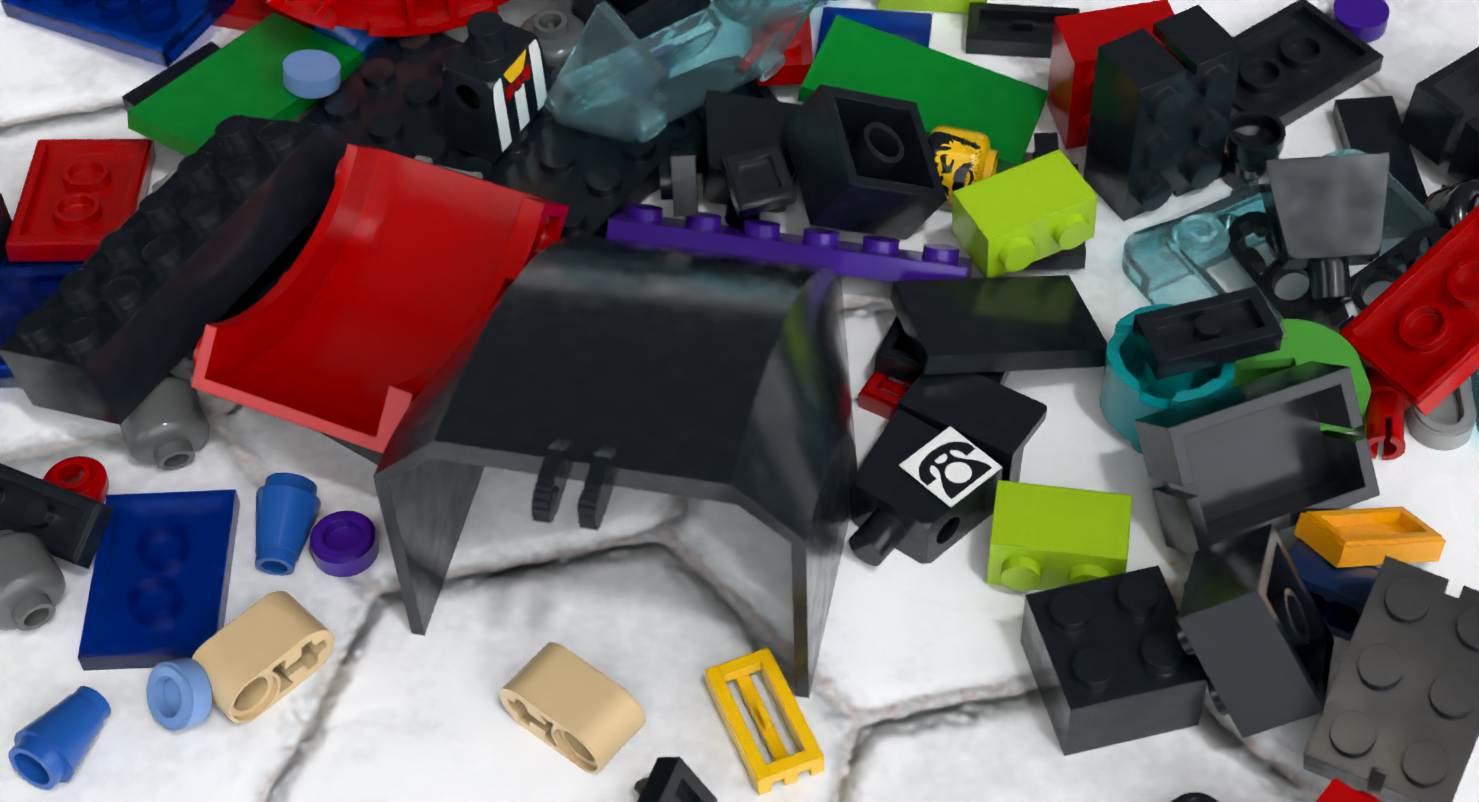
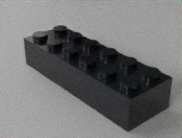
M232 115L220 122L215 128V133L195 153L184 158L178 164L177 171L157 191L143 198L139 203L138 210L120 228L106 235L99 243V248L77 270L67 274L59 282L58 289L36 311L23 317L18 322L15 332L0 345V355L33 406L121 425L197 344L204 334L205 325L216 323L327 205L335 186V171L338 160L319 124L249 117L245 115Z

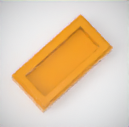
M1403 506L1306 511V513H1300L1294 531L1298 538L1336 568L1382 565L1385 556L1405 563L1439 561L1446 543L1442 535Z

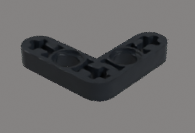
M1260 211L1247 212L1237 217L1229 226L1226 234V243L1235 264L1253 286H1257L1266 303L1280 320L1301 319L1318 324L1326 321L1332 327L1339 325L1338 329L1340 332L1354 319L1353 315L1349 317L1345 306L1346 303L1352 301L1359 315L1368 306L1363 301V295L1370 285L1380 281L1390 283L1396 281L1403 274L1398 269L1400 265H1405L1406 270H1408L1422 257L1421 253L1424 250L1432 248L1450 230L1439 226H1429L1415 231L1350 277L1351 299L1325 303L1312 301L1310 268H1280L1266 213ZM1254 233L1259 238L1265 237L1269 251L1276 259L1268 267L1264 258L1254 247L1248 248L1245 241L1248 235ZM1289 273H1299L1309 279L1307 292L1295 300L1281 299L1275 294L1277 282Z

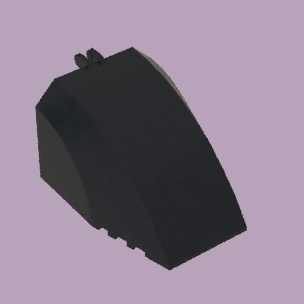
M574 235L554 241L533 257L408 406L391 435L373 475L411 633L425 636L484 467L538 474L537 483L533 491L531 517H533L534 521L546 523L554 521L567 480L585 481L584 490L579 497L577 507L578 524H580V528L598 530L601 527L614 486L737 504L791 543L795 696L809 698L851 515V485L857 474L842 282L839 275L832 267L592 235Z

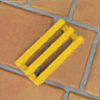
M769 647L705 669L706 686L758 795L772 791L771 783L782 780L785 786L798 781V773L808 770L811 776L824 771V755ZM756 671L760 672L799 751L798 753L788 755L749 674ZM734 680L773 762L765 764L726 682Z

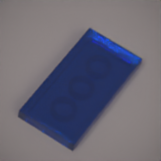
M1 0L0 2L8 17L168 68L236 0Z

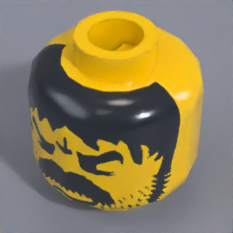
M939 125L930 132L928 141L947 197V201L944 204L952 205L953 191L996 174L999 151L990 149V142L986 134L945 125Z

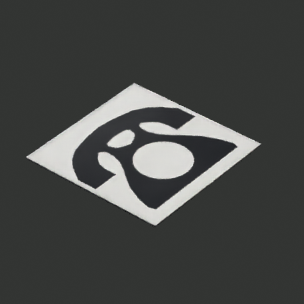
M951 426L899 464L903 470L950 508L1003 468Z

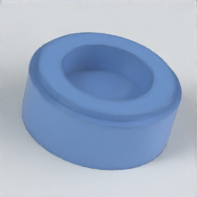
M306 49L293 52L283 61V85L290 93L301 98L319 99L327 97L337 91L340 86V62L334 55L322 50Z
M183 657L161 662L152 669L147 682V701L155 719L160 725L171 731L197 726L207 719L212 707V688L207 673L197 661Z

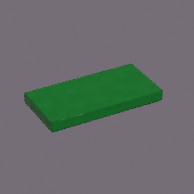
M273 13L127 111L128 128L189 156L195 153L215 133V128L220 122L232 115L291 121L321 99L301 98L290 93L284 87L283 61L289 54L300 50L315 49L334 55L340 62L341 84L363 63V52Z
M836 15L801 85L798 100L805 102L818 86L822 84L916 102L927 138L930 132L939 125L986 134L990 142V149L999 151L996 173H1000L1022 163L1045 106L1049 91Z

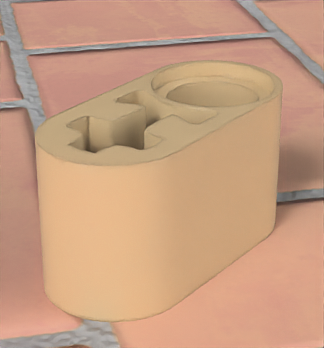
M275 591L260 599L205 641L196 650L191 659L197 661L207 673L212 688V701L233 722L243 724L259 717L314 674L329 658L334 647V636L332 632L288 592Z
M549 642L499 692L502 704L522 727L580 769L590 774H597L646 723L642 708L629 692L566 647L555 642Z

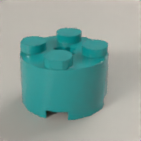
M1162 303L1140 307L1119 319L1115 326V333L1107 343L1100 406L1107 422L1123 438L1131 441L1133 449L1140 454L1143 453L1134 420L1231 388L1233 385L1236 361L1158 380L1155 378L1132 334L1134 315L1170 307L1172 304Z

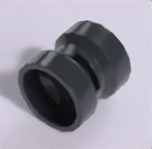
M1245 110L1236 113L1230 118L1220 174L1225 184L1241 192H1260L1257 172L1265 160L1279 159L1284 146L1285 126L1279 118L1261 110Z

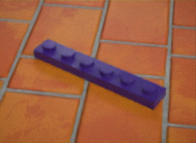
M628 204L627 212L623 211L608 218L607 238L832 267L839 275L893 282L971 278L973 261L971 258L959 257L960 249L950 245L924 244L923 252L899 249L900 241L898 239L884 236H864L863 244L839 241L840 232L825 228H804L802 236L780 233L779 223L766 220H745L743 228L721 225L722 216L707 212H698V216H685V220L663 217L662 207L647 204Z

